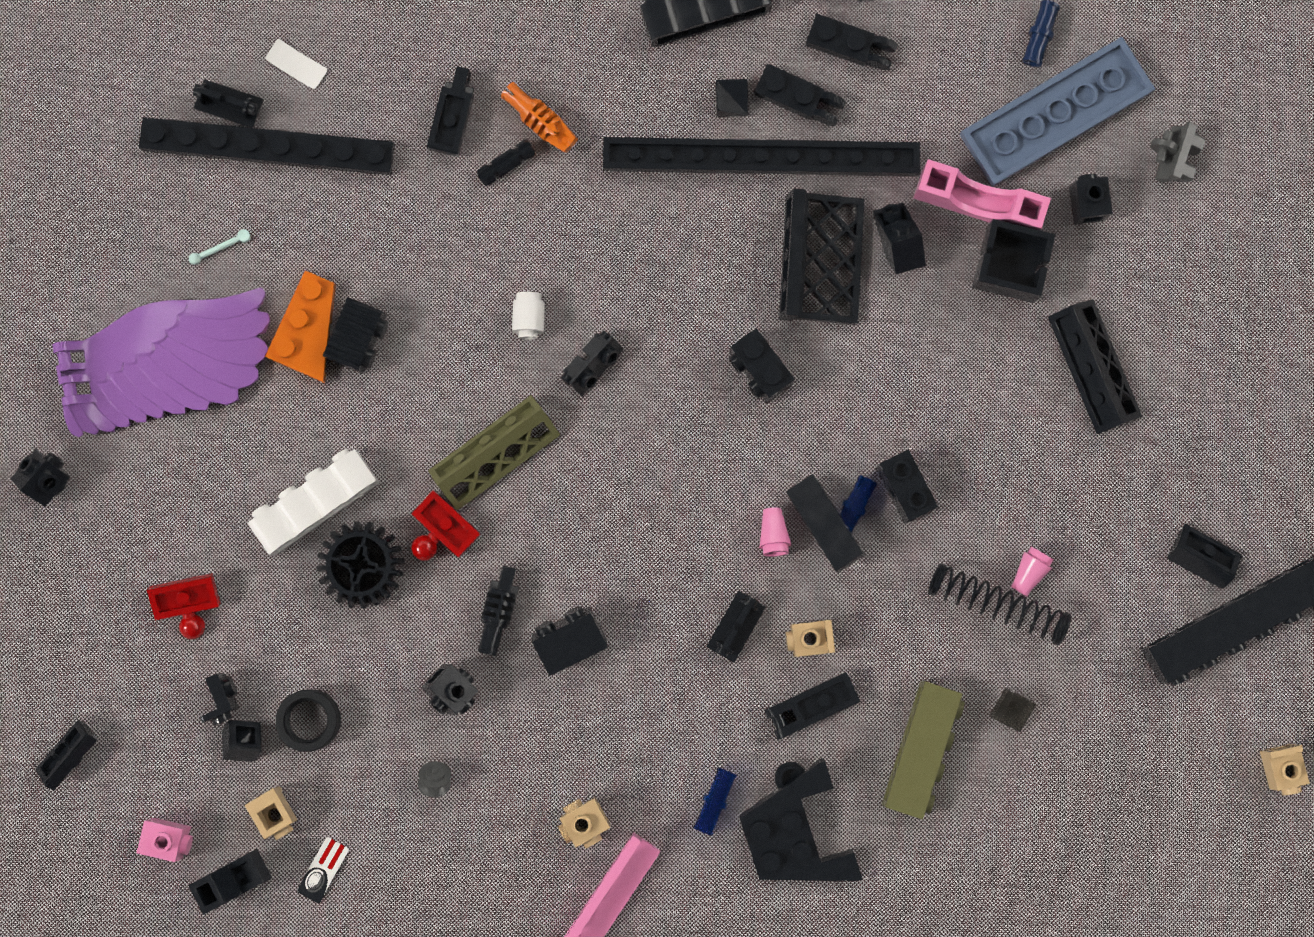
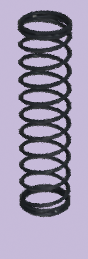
M943 563L938 565L929 586V595H936L945 574L950 569V578L944 601L947 600L959 576L963 574L956 606L959 605L970 582L975 579L968 611L971 610L982 587L987 584L986 596L980 616L983 615L993 593L999 588L998 601L992 620H995L1003 601L1011 593V603L1004 625L1008 624L1012 611L1020 599L1023 598V609L1016 629H1020L1025 614L1031 605L1036 603L1034 619L1028 634H1032L1040 614L1045 608H1048L1046 625L1040 638L1041 640L1044 639L1050 622L1060 612V619L1055 627L1052 643L1059 646L1063 642L1071 623L1070 613H1062L1061 609H1058L1051 615L1050 606L1045 605L1039 610L1037 600L1031 601L1026 607L1025 595L1019 596L1014 602L1013 590H1009L1002 597L1001 586H996L990 592L988 581H984L977 589L978 580L976 576H972L965 584L966 575L964 571L959 572L953 579L952 566L947 567Z

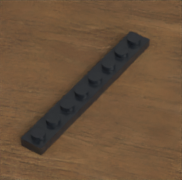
M145 117L142 119L139 149L144 152L390 176L392 174L395 144L392 141Z

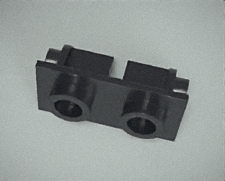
M205 79L201 85L196 84L193 89V96L197 97L193 109L249 128L254 127L263 103L262 98Z
M604 330L600 334L596 333L582 349L589 358L585 361L577 355L563 370L564 375L561 379L569 386H572L582 397L587 390L595 386L602 373L618 360L619 354L624 349L612 335L610 336Z
M738 591L706 647L734 663L766 606Z

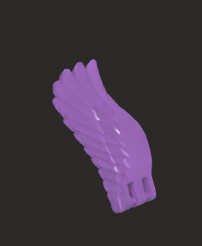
M260 287L225 298L153 302L133 309L85 340L53 343V353L57 355L59 363L56 366L59 386H63L64 397L61 400L68 430L77 437L83 436V431L94 435L98 434L99 430L115 432L117 426L120 428L129 427L131 424L130 420L146 422L147 415L159 419L164 418L165 411L181 415L186 414L187 408L207 411L212 402L229 405L239 401L238 390L247 388L258 381L259 371L256 365L266 359L265 355L268 351L266 342L257 337L266 333L270 324V315L257 310L262 305L266 296L263 288ZM84 352L85 363H72L70 353ZM90 383L91 394L78 395L76 384Z

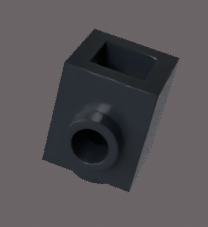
M1094 173L1081 175L1069 187L1074 225L1103 222L1113 214L1108 177L1097 178V174Z

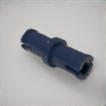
M1042 0L1040 2L1035 24L1030 27L1028 32L1030 39L1025 55L1022 58V62L1028 66H1042L1048 42L1052 41L1054 37L1052 30L1060 10V6L1056 2Z

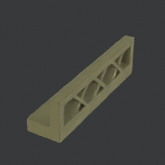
M530 395L430 468L428 472L455 509L459 510L560 436V433L540 405ZM541 422H544L549 431L539 438H530L532 429ZM511 444H521L519 453L513 457H504L507 447ZM485 463H495L493 472L489 475H478L480 467ZM459 482H469L467 491L457 498L450 491Z

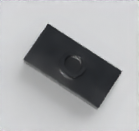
M78 719L36 768L42 782L49 789L54 791L70 771L80 764L82 757L97 741L86 723Z

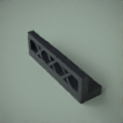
M1094 300L1071 305L1048 316L1096 433L1105 432L1142 417ZM1083 310L1086 311L1090 323L1087 322ZM1097 342L1100 344L1102 352L1099 351ZM1109 371H1110V372L1112 373V375H1113V378H1114V380H1115L1114 382L1112 381V379H1111V377H1110V375H1109ZM1121 401L1124 402L1129 415H1126Z

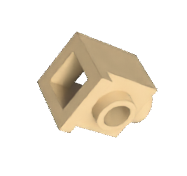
M831 620L790 625L791 631L785 632L787 650L793 651L794 657L835 653ZM809 632L816 636V641L813 645H807L804 641V636Z
M1286 744L1260 751L1269 789L1281 790L1282 795H1292L1302 792L1301 785L1310 784L1302 752H1304L1302 745ZM1289 765L1292 772L1291 777H1288L1285 773L1286 767Z
M280 786L272 788L245 805L264 840L274 835L276 840L282 838L294 830L291 824L298 820L284 797ZM273 808L278 809L281 814L279 820L272 819L271 811Z

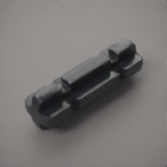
M527 139L516 144L514 150L510 148L490 161L491 165L488 166L486 164L477 170V175L485 186L496 181L495 177L498 175L502 177L520 165L522 159L526 161L534 156V148Z

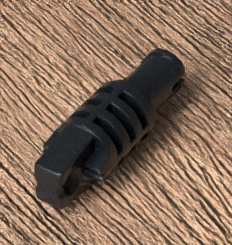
M503 566L499 581L491 580L481 617L482 623L485 624L478 648L480 653L496 656L503 628L507 629V626L510 625L519 590L518 586L512 585L516 571L515 568Z

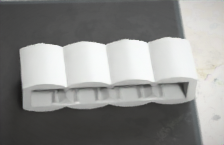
M344 449L337 453L331 459L334 463L324 470L321 467L316 468L305 476L307 481L302 486L296 489L293 485L285 489L278 495L280 500L271 507L265 504L251 514L253 519L248 522V525L269 555L275 556L285 550L299 538L314 530L328 518L340 512L380 483L357 450L349 451Z

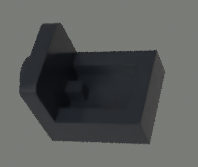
M216 673L205 678L217 709L200 716L202 723L212 721L214 726L231 719L232 715L230 712L239 709L234 695H237L236 686L230 676L226 678L225 673Z

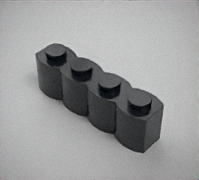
M645 0V3L640 5L641 15L651 47L666 45L681 38L696 36L711 29H718L741 20L756 18L771 12L772 8L771 0Z

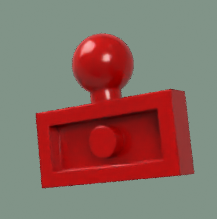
M434 490L411 513L430 531L428 535H421L415 538L411 546L413 555L421 561L430 560L435 556L439 541L460 558L481 536L470 523Z
M213 573L153 585L147 589L155 620L182 615L183 618L179 623V631L183 637L190 640L201 637L205 631L203 618L195 614V612L216 608L221 604Z

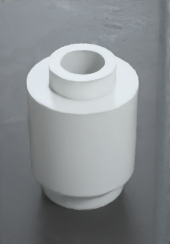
M516 293V300L513 301L512 332L518 334L519 339L535 340L538 339V334L544 333L545 302L542 301L541 293Z

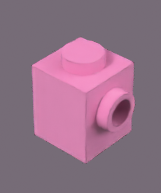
M157 818L145 820L136 853L172 862L183 859L184 855H188L193 841V836L189 835L191 826Z

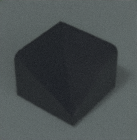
M716 80V117L748 116V80Z
M228 720L222 730L223 760L256 761L262 752L261 722Z

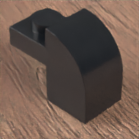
M255 849L188 886L204 915L268 881L272 877L258 849Z

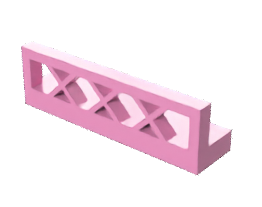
M633 832L564 937H604L661 850Z

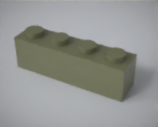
M920 681L881 805L922 820L925 813H931L935 801V795L931 794L935 782L939 783L945 769V764L941 763L944 751H950L955 737V733L951 732L954 720H959L964 710L965 702L961 701L962 693L926 681Z

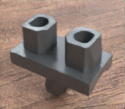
M1187 122L1185 126H1172L1170 131H1164L1162 139L1155 138L1152 140L1150 148L1157 152L1155 161L1160 163L1155 177L1156 180L1162 183L1172 180L1185 183L1193 180L1196 168L1186 161L1188 154L1192 156L1198 155L1203 150L1205 139L1196 133L1198 125Z

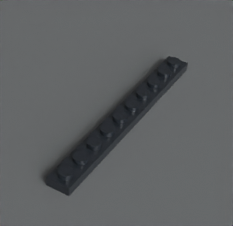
M603 137V171L919 176L920 142Z

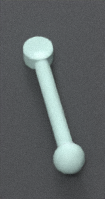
M242 229L237 233L236 237L199 254H190L189 262L192 265H198L201 259L238 242L247 243L251 239V234L246 229Z

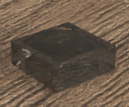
M1005 687L990 716L1004 725L1021 732L1036 704L1032 700Z

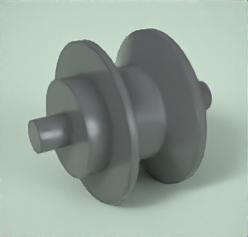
M432 761L420 768L418 788L422 794L436 798L445 795L451 787V770L446 764Z

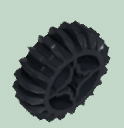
M355 521L353 525L354 532H351L350 527L344 524L341 526L344 536L341 537L339 533L332 531L330 535L335 540V543L332 544L327 541L322 543L325 548L330 550L328 554L318 553L317 557L326 560V565H319L316 569L318 572H327V575L319 579L320 584L332 583L326 590L328 595H333L339 591L335 600L337 603H342L348 596L347 605L350 608L355 607L357 599H359L361 608H368V598L371 599L375 606L380 605L379 593L384 598L389 599L391 594L386 589L389 585L394 589H398L400 586L392 578L394 575L398 577L404 576L403 571L395 570V565L405 564V559L394 557L395 554L402 551V547L399 545L390 547L396 537L391 534L383 539L386 529L382 526L374 534V523L368 522L363 531L361 522ZM362 539L361 545H358L354 554L350 556L339 555L340 551L348 543ZM372 540L383 550L386 565L378 564L372 559V548H370ZM362 556H364V562H368V565L376 568L361 569L358 574L356 572L358 568H354V565L346 562L361 561ZM336 564L344 566L349 570L350 589L340 581ZM369 575H383L376 586L367 591L360 592L361 585H364Z

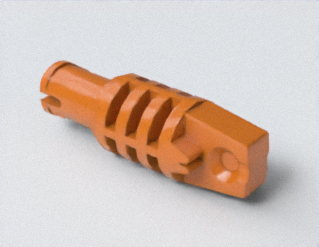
M515 82L507 86L514 94L513 96L506 90L502 92L501 98L520 113L521 121L541 139L565 153L575 145L578 138L564 123L563 119L540 99H532Z

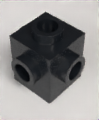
M35 449L31 455L26 456L20 462L18 470L10 479L22 493L46 507L55 495L63 491L70 476L62 468L65 463L51 452L44 455Z
M442 664L421 687L432 698L429 702L430 705L442 715L445 713L448 715L464 714L474 704L475 700L473 697L478 692L472 685L474 682L472 676L462 668L457 670L452 664Z

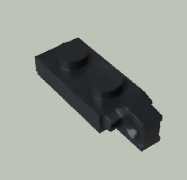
M457 66L453 83L446 81L445 86H442L427 143L428 150L459 157L474 99V88L468 87L471 77L470 69Z

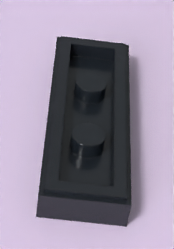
M811 474L786 492L836 572H841L865 556V553L815 475Z

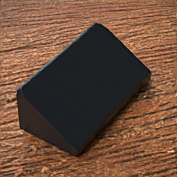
M1184 524L1169 551L1167 559L1223 589L1235 578L1242 554Z

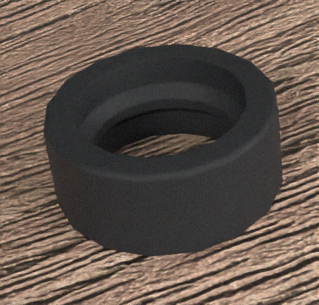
M300 690L290 694L280 704L276 713V729L280 739L288 747L300 752H312L327 746L337 736L341 726V713L337 703L328 694L319 690ZM304 701H313L320 704L327 715L325 731L319 737L312 740H304L297 737L290 727L292 710Z

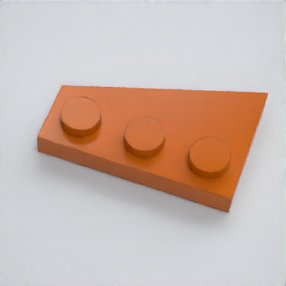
M306 270L304 271L265 355L267 359L324 384L326 380L325 369L327 359L323 357V352L329 341L330 324L333 317L336 285L333 282Z

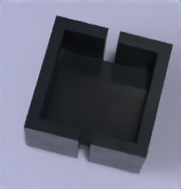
M992 219L985 230L980 255L983 256L978 261L972 288L1035 303L1042 296L1048 270L1045 266L1050 261L1056 234Z

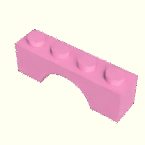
M929 159L922 169L913 198L989 223L992 219L1036 230L1042 229L1051 200L1049 197L1024 189L1007 190L980 184L967 178L957 168Z

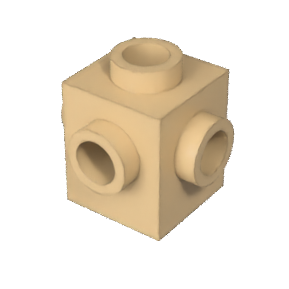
M594 796L584 803L579 798L563 808L565 814L559 818L562 824L558 826V829L567 844L572 841L575 848L583 844L586 849L602 840L600 834L609 829L611 824ZM585 819L588 822V827H579L577 820Z

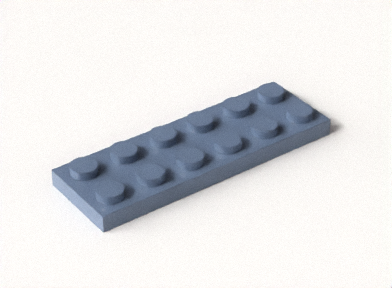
M1120 37L962 130L959 135L991 186L994 187L1155 91V87L1123 37Z

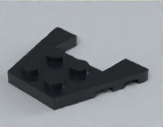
M824 758L818 759L805 772L797 774L778 791L770 793L739 815L759 880H863L853 848L820 858L801 799L834 789Z

